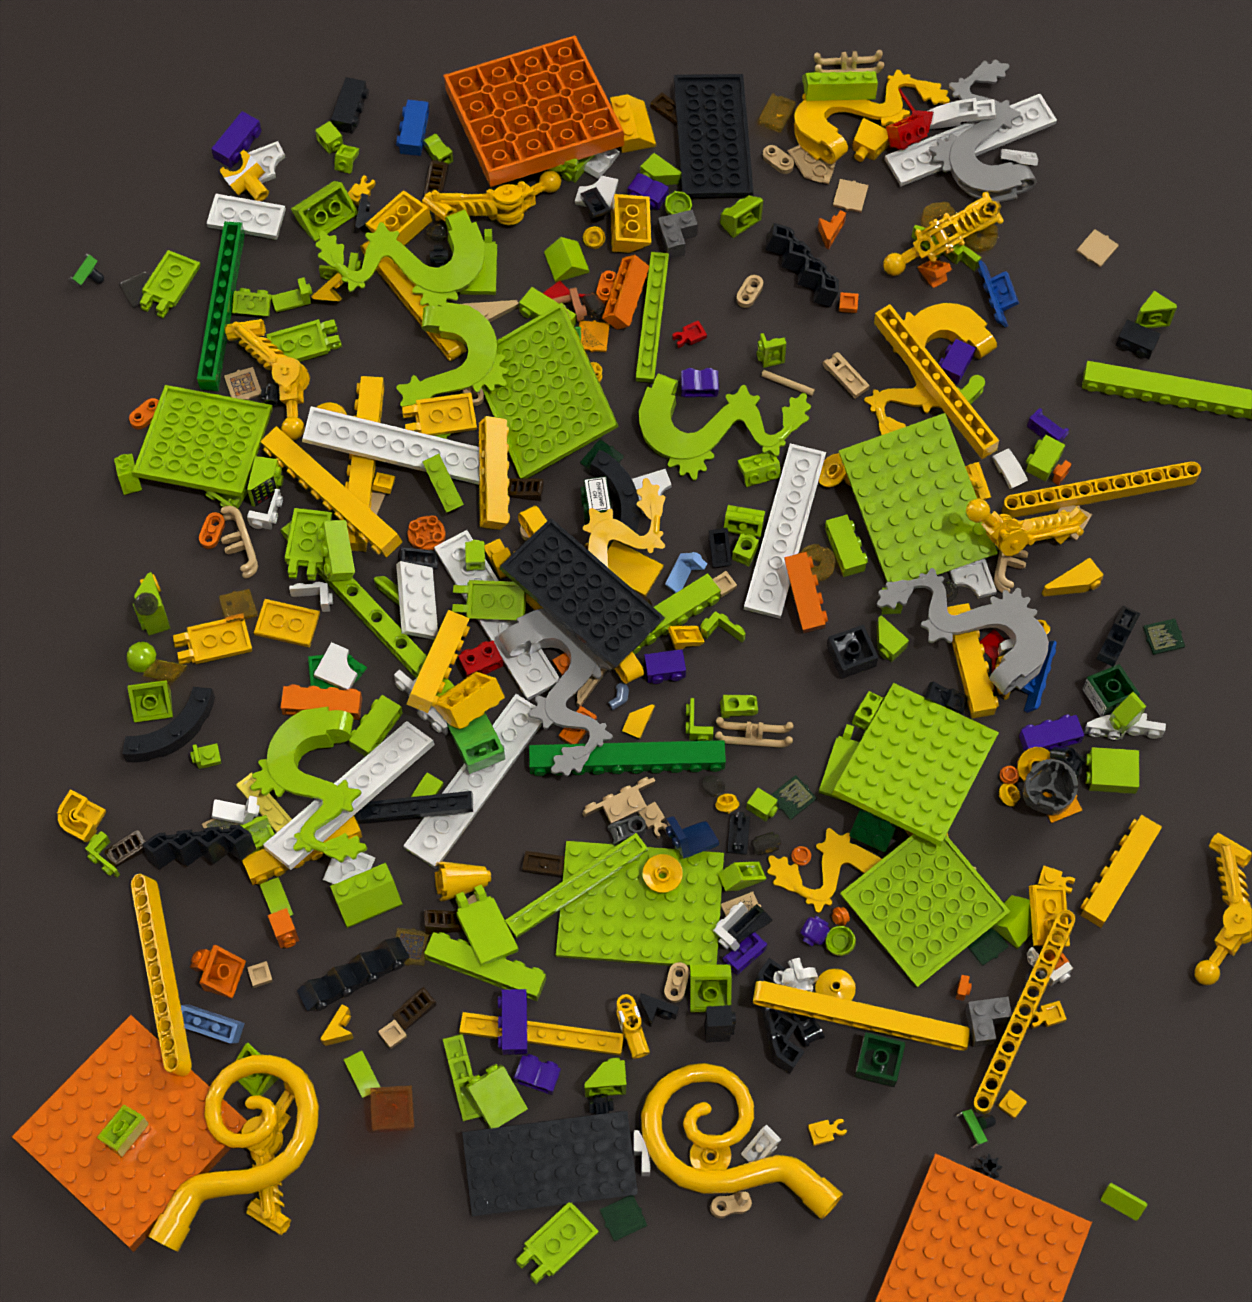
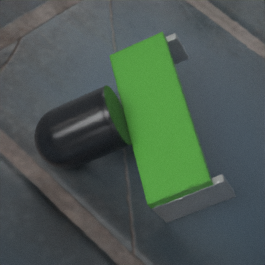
M86 254V259L73 278H69L78 287L82 285L87 277L97 284H101L104 281L103 274L93 268L97 260L91 255Z
M972 1109L958 1114L956 1117L964 1115L978 1143L971 1148L985 1144L988 1140L982 1129L993 1127L996 1124L995 1117L993 1115H986L980 1117L977 1121Z

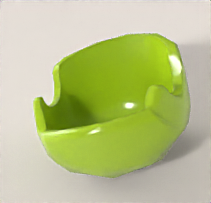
M674 191L666 197L665 209L669 215L689 211L692 208L691 199L684 192Z
M137 642L128 649L126 662L128 667L134 672H145L147 668L154 665L157 654L154 647L149 643Z
M836 926L829 931L825 943L827 949L832 954L845 956L854 950L856 938L850 928Z

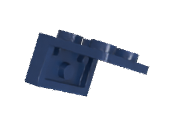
M674 816L666 818L668 824L665 827L669 838H672L675 849L679 850L683 859L719 845V840L708 822L703 821L681 829Z

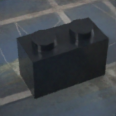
M1127 319L1118 337L1116 346L1122 350L1135 353L1141 358L1150 359L1161 333Z

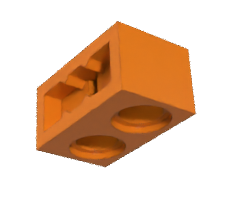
M287 908L268 915L280 948L293 947L299 941Z

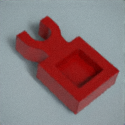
M699 320L682 327L683 332L672 334L673 340L681 339V341L677 342L678 348L684 346L686 342L692 345L707 338V334Z

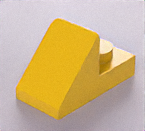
M338 272L313 294L312 298L340 301L342 298L333 287L337 289L344 283L342 282L343 276Z
M499 538L484 546L485 554L501 580L507 576L499 568L511 556L508 547H504Z
M698 626L668 627L675 650H683L686 646H701L705 642Z
M343 1004L321 1037V1042L325 1046L354 1038L351 1032L342 1028L343 1026L346 1027L351 1019L349 1008Z

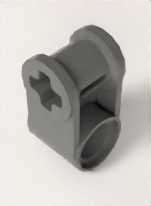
M633 816L610 824L607 829L612 834L613 845H619L635 833L640 838L644 837L646 834L644 818ZM635 824L642 826L640 830H634L632 827Z

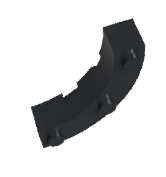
M599 449L591 463L590 474L596 478L606 476L607 485L613 492L618 505L620 522L637 534L640 508L636 505L639 501V496L634 482L616 459ZM621 543V544H623V545H625V546H627V547H629V548H632V547L629 546V545H626V544H624V543Z
M193 687L190 698L182 712L165 727L149 734L125 736L122 753L125 761L137 763L147 762L160 756L165 757L190 742L202 729L201 726L211 713L215 700L212 688Z

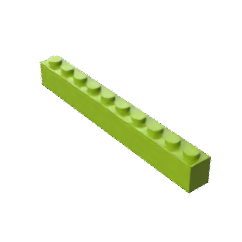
M1087 361L1084 369L1082 389H1087L1091 392L1099 391L1108 395L1115 394L1125 398H1138L1143 401L1160 402L1164 405L1171 404L1181 408L1188 407L1198 411H1210L1216 414L1233 415L1236 418L1252 419V390L1092 361Z

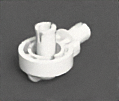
M800 958L792 959V962L788 961L790 968L784 972H775L773 976L776 984L810 992L813 990L812 984L819 979L815 968L803 969Z

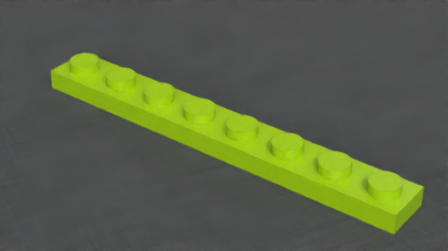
M651 252L636 381L654 383L669 260L668 253Z
M635 833L506 919L507 926L517 939L647 852V846L638 834Z

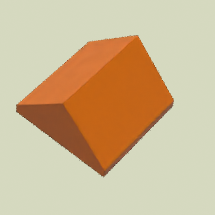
M213 945L200 980L203 990L233 998L246 960L217 945Z

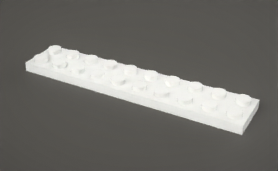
M1037 94L1010 105L1012 109L1021 113L1020 117L1011 121V129L1002 126L999 131L976 149L975 156L1055 125L1057 119L1042 95ZM982 120L970 121L910 145L906 149L885 155V161L899 185L904 186L941 171L944 163L933 161L936 155L929 152V147L938 146V139L948 142L949 134H954L958 137Z
M312 406L310 408L302 439L304 443L424 472L427 471L422 461L440 454L451 478L479 485V447Z
M790 443L744 610L781 619L790 586L784 557L799 554L826 452Z
M467 530L434 547L439 559L456 585L467 586L469 580L499 581L486 559L485 570H466L465 542L473 540ZM462 594L467 602V594ZM477 619L490 641H494L504 664L527 701L553 688L560 680L542 649L529 655L527 652H524L517 656H511L500 642V634L510 626L517 624V620Z
M515 694L492 725L503 746L506 759L469 774L464 763L442 793L472 791L473 812L424 817L404 844L405 850L433 868H438L435 867L436 862L443 861L543 724L541 720L529 717L530 711L537 706Z
M406 721L334 783L338 786L343 780H347L348 788L359 789L362 794L353 801L352 806L354 810L352 812L342 811L337 818L316 830L315 838L324 842L432 748L434 741ZM319 799L314 800L263 844L267 852L290 870L311 853L305 849L299 851L293 849L297 842L294 834L300 833L304 823L322 806L323 801Z

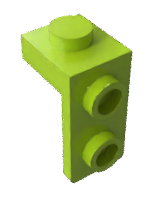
M351 253L348 268L352 271H359L362 267V261H359L358 253ZM319 266L320 277L330 280L338 273L336 269L330 266Z
M305 278L297 279L299 289L272 295L275 311L280 312L311 304L309 295L312 294L310 283L306 284Z
M122 454L114 458L123 494L126 495L142 490L139 477L133 476V469L135 467L133 455Z
M715 611L709 619L705 618L701 623V634L705 639L719 626L743 643L746 633L744 629L737 624L731 623L724 614H719Z
M690 698V704H686V716H690V722H686V734H689V740L713 741V727L694 726V698Z
M101 831L90 839L89 845L85 848L88 853L87 858L94 864L99 863L102 865L101 869L107 875L111 876L113 874L118 878L120 875L118 870L99 855L110 843L108 836Z

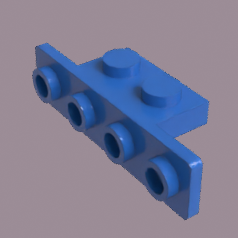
M980 260L978 261L980 266L978 272L981 278L985 279L983 285L986 292L990 293L991 298H989L991 307L996 310L994 314L998 324L1001 323L1004 327H1007L1008 324L1003 311L1019 304L1009 273L1005 271L991 278L987 266Z
M1054 640L1048 644V653L1039 674L1021 689L1029 694L1024 711L1027 713L1037 710L1041 705V696L1046 687L1047 676L1051 670L1052 658L1056 653L1057 642Z

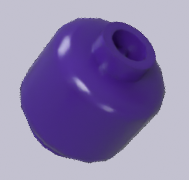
M816 915L814 918L809 917L800 930L801 935L804 936L803 941L812 947L814 944L822 945L830 931L829 923Z

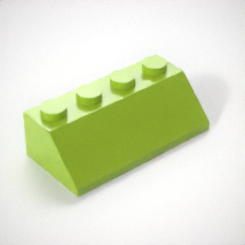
M876 71L805 73L802 76L806 101L876 99L878 85Z

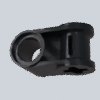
M1054 747L1050 752V759L1066 763L1075 771L1077 779L1079 778V771L1086 760L1074 748Z
M793 1013L791 1019L798 1023L796 1030L805 1047H809L810 1043L819 1038L821 1040L825 1038L821 1027L814 1018L806 1016L807 1019L805 1021H800L797 1019L796 1014Z

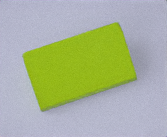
M385 576L375 577V586L400 606L398 586Z
M1113 1183L1106 1187L1101 1197L1102 1202L1135 1221L1140 1218L1148 1205L1143 1200Z

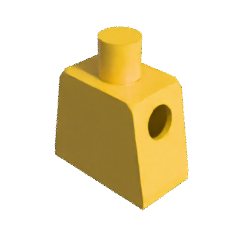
M863 118L852 148L856 152L854 158L859 162H862L865 157L875 160L890 145L887 129Z

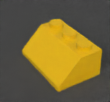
M628 94L611 97L610 105L624 131L625 146L620 147L622 153L656 147L644 101Z
M403 190L366 223V226L374 233L380 222L384 223L389 231H399V236L396 240L405 246L432 222L429 208Z
M614 194L611 203L612 252L630 253L651 245L650 197Z
M475 672L441 695L435 709L450 726L462 729L467 727L469 722L475 718L481 717L489 708L497 706L499 701L505 697L496 678Z

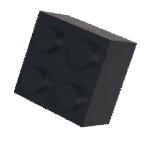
M864 624L828 637L827 648L841 679L877 667L879 657Z

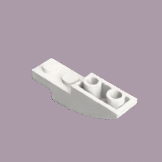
M976 98L964 99L928 110L934 112L930 129L960 126L961 122L996 118L994 99L976 101Z
M398 670L394 674L395 685L401 691L405 690L410 696L417 678L412 681L402 671ZM431 706L429 713L417 709V714L424 721L428 720L431 722V726L438 733L442 732L444 735L448 734L446 720L434 707Z
M1143 713L1136 724L1121 734L1119 730H1115L1111 726L1109 720L1111 715H1106L1088 722L1084 729V734H1089L1091 737L1104 736L1111 740L1123 739L1125 733L1132 736L1146 735L1149 738L1157 739L1162 738L1166 724L1146 721L1147 714Z

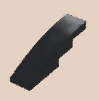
M1123 605L1096 659L1112 667L1115 666L1141 613Z

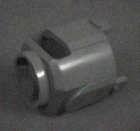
M1047 759L1037 763L1027 774L1022 788L1026 805L1033 810L1048 815H1060L1065 812L1072 804L1078 791L1075 771L1066 763L1056 759ZM1043 792L1051 793L1053 796L1045 797Z

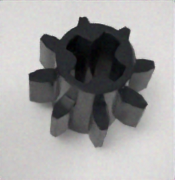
M434 245V250H430V263H435V267L439 268L444 266V263L449 262L448 249H443V245Z
M271 383L266 388H262L261 400H264L265 404L277 406L278 401L281 402L279 385Z
M608 1094L592 1096L593 1101H588L589 1111L594 1113V1115L614 1111L613 1099H608Z
M988 1154L985 1160L982 1157L979 1158L981 1165H977L975 1169L980 1170L981 1174L990 1178L992 1176L998 1178L999 1174L996 1170H1001L1002 1166L997 1163L998 1157L993 1159ZM986 1164H989L990 1168H993L991 1172L988 1171V1168L985 1167Z

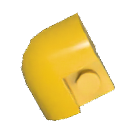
M70 789L58 809V823L70 835L88 842L96 834V828L106 814V809L88 801V798Z

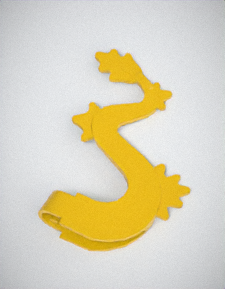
M896 70L893 76H887L886 99L882 104L869 100L806 101L804 93L802 95L804 101L799 104L794 115L795 137L801 148L818 161L821 158L826 163L833 164L848 151V145L845 139L838 133V129L826 120L830 115L837 112H848L881 120V126H886L910 116V111L903 109V102L899 93L900 87L916 88L923 101L929 99L934 105L950 102V99L947 97L948 90H942L940 83L919 81L910 78L909 74L903 75L900 70Z
M942 303L927 307L915 316L910 312L906 313L904 322L924 347H926L928 342L936 338H944L952 342L958 339L976 348L974 357L977 359L983 358L997 348L995 338L985 328L988 323L970 307L960 304ZM910 368L909 370L916 382L914 388L886 389L881 392L874 390L873 396L864 398V402L871 405L870 411L876 413L881 435L906 427L904 423L886 417L885 406L889 402L911 407H922L926 414L933 407L941 408Z
M644 478L642 488L637 490V494L642 499L636 505L651 520L649 532L644 536H639L624 523L613 519V510L611 508L604 513L590 508V522L582 527L584 531L591 533L588 551L608 567L607 545L610 540L619 541L636 549H647L649 553H652L654 548H665V544L660 539L663 536V532L659 530L660 517L666 497L658 495L660 486L657 484L652 485L648 478ZM526 593V602L534 610L544 609Z
M828 828L826 830V840L816 845V848L823 853V886L820 889L813 890L802 886L798 865L793 864L790 866L785 856L781 859L772 855L769 856L768 861L771 867L767 873L776 877L773 881L775 886L798 893L806 898V904H813L815 911L820 913L824 905H832L830 898L836 891L840 868L843 864H850L865 874L882 858L855 844H851L850 833L840 836L831 828ZM905 830L910 837L913 835V833Z

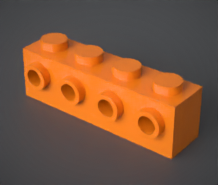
M636 255L622 258L602 317L616 330L630 326L644 281L647 277L649 266Z
M807 552L784 557L803 633L826 628L825 622H828L826 611L821 610L820 604H823L821 592L817 593L815 587L819 584L816 574L812 575L811 568L814 567L812 557H808Z
M294 684L283 686L281 701L283 715H295L302 710L329 707V711H346L353 716L354 720H360L362 706L361 691L352 688L339 690L335 687L320 689L317 686L304 688Z

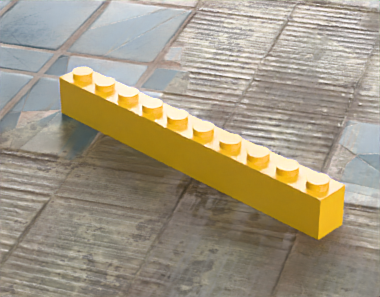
M891 304L876 312L874 324L980 458L984 459L997 451L998 438Z
M361 376V382L357 383L359 399H355L357 416L354 415L353 417L381 423L385 387L383 377ZM349 453L351 465L347 467V476H350L349 482L346 481L345 487L371 510L376 460ZM347 527L351 551L366 552L367 544L361 540L360 534L357 531L355 533Z
M277 426L260 441L264 446L262 450L269 457H275L281 468L285 466L287 473L293 479L297 477L299 484L304 489L309 488L311 490L310 493L315 499L323 500L322 504L329 511L333 509L335 511L334 515L339 520H346L347 527L354 533L357 531L363 542L366 544L368 542L371 543V548L378 555L382 553L387 558L402 543L399 535Z

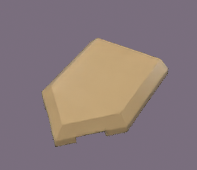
M800 145L788 150L789 155L793 158L794 163L804 178L829 185L836 163L828 164L821 158L817 161L808 152L803 150Z

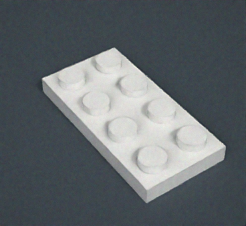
M215 194L207 227L223 230L224 221L242 222L245 234L277 240L286 208L278 204Z
M400 561L396 564L402 634L435 639L438 634L433 568Z

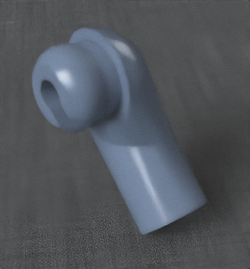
M624 683L617 684L616 698L608 702L612 710L628 700L629 688Z

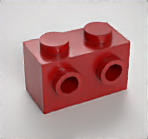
M911 115L886 126L890 147H896L898 150L908 148L909 144L919 143L921 139L928 136L924 116Z
M493 640L482 642L478 647L472 650L466 649L458 655L459 664L466 678L475 672L486 675L503 667V659Z

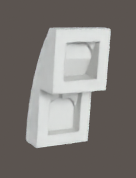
M612 149L596 154L595 157L585 164L584 171L596 178L601 177L618 157L620 151Z
M1009 448L992 456L999 473L1002 472L1009 489L1028 481L1023 469Z
M634 1130V1155L642 1156L641 1176H650V1161L646 1144L640 1132Z

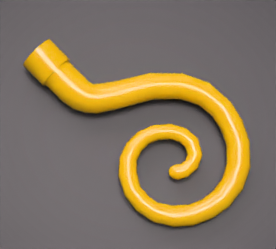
M251 1055L236 1060L218 1074L206 1096L204 1115L208 1130L218 1142L231 1148L251 1147L258 1145L268 1138L276 1127L277 1108L270 1099L260 1095L250 1096L245 1101L248 1109H261L263 1111L264 1121L260 1127L246 1134H235L223 1124L221 1102L226 1091L233 1083L256 1073L270 1074L280 1078L289 1085L294 1093L298 1110L297 1124L293 1137L286 1149L268 1163L246 1170L198 1174L186 1180L175 1191L163 1214L160 1213L148 1235L150 1238L178 1252L190 1231V1224L205 1200L224 1196L251 1194L279 1184L300 1167L313 1145L318 1128L319 1105L314 1085L300 1067L285 1058L273 1055Z
M707 1063L684 1066L660 1079L647 1095L641 1112L643 1140L649 1156L658 1169L679 1187L702 1194L734 1193L764 1184L782 1182L803 1200V1203L821 1220L831 1212L842 1198L843 1193L825 1177H820L807 1164L794 1157L775 1155L730 1169L702 1170L687 1166L673 1154L662 1132V1114L665 1104L670 1097L680 1088L691 1083L711 1082L727 1088L735 1096L739 1118L736 1125L729 1132L714 1136L703 1134L697 1128V1119L708 1115L711 1112V1105L706 1102L696 1104L686 1112L683 1126L689 1140L699 1147L711 1150L722 1149L740 1142L750 1131L754 1121L752 1097L748 1087L742 1080L726 1068Z

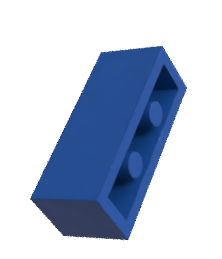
M407 100V105L403 106L402 117H404V120L400 121L399 131L401 136H397V146L400 148V154L421 156L429 117V103Z

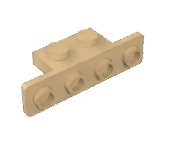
M648 777L643 778L637 782L638 785L632 788L630 785L620 790L621 793L615 796L609 794L602 798L603 801L598 804L592 802L586 805L582 813L583 816L586 817L603 809L610 824L645 809L647 806L639 791L654 785V777L648 779Z

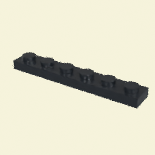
M472 791L369 801L356 813V821L358 824L473 812Z

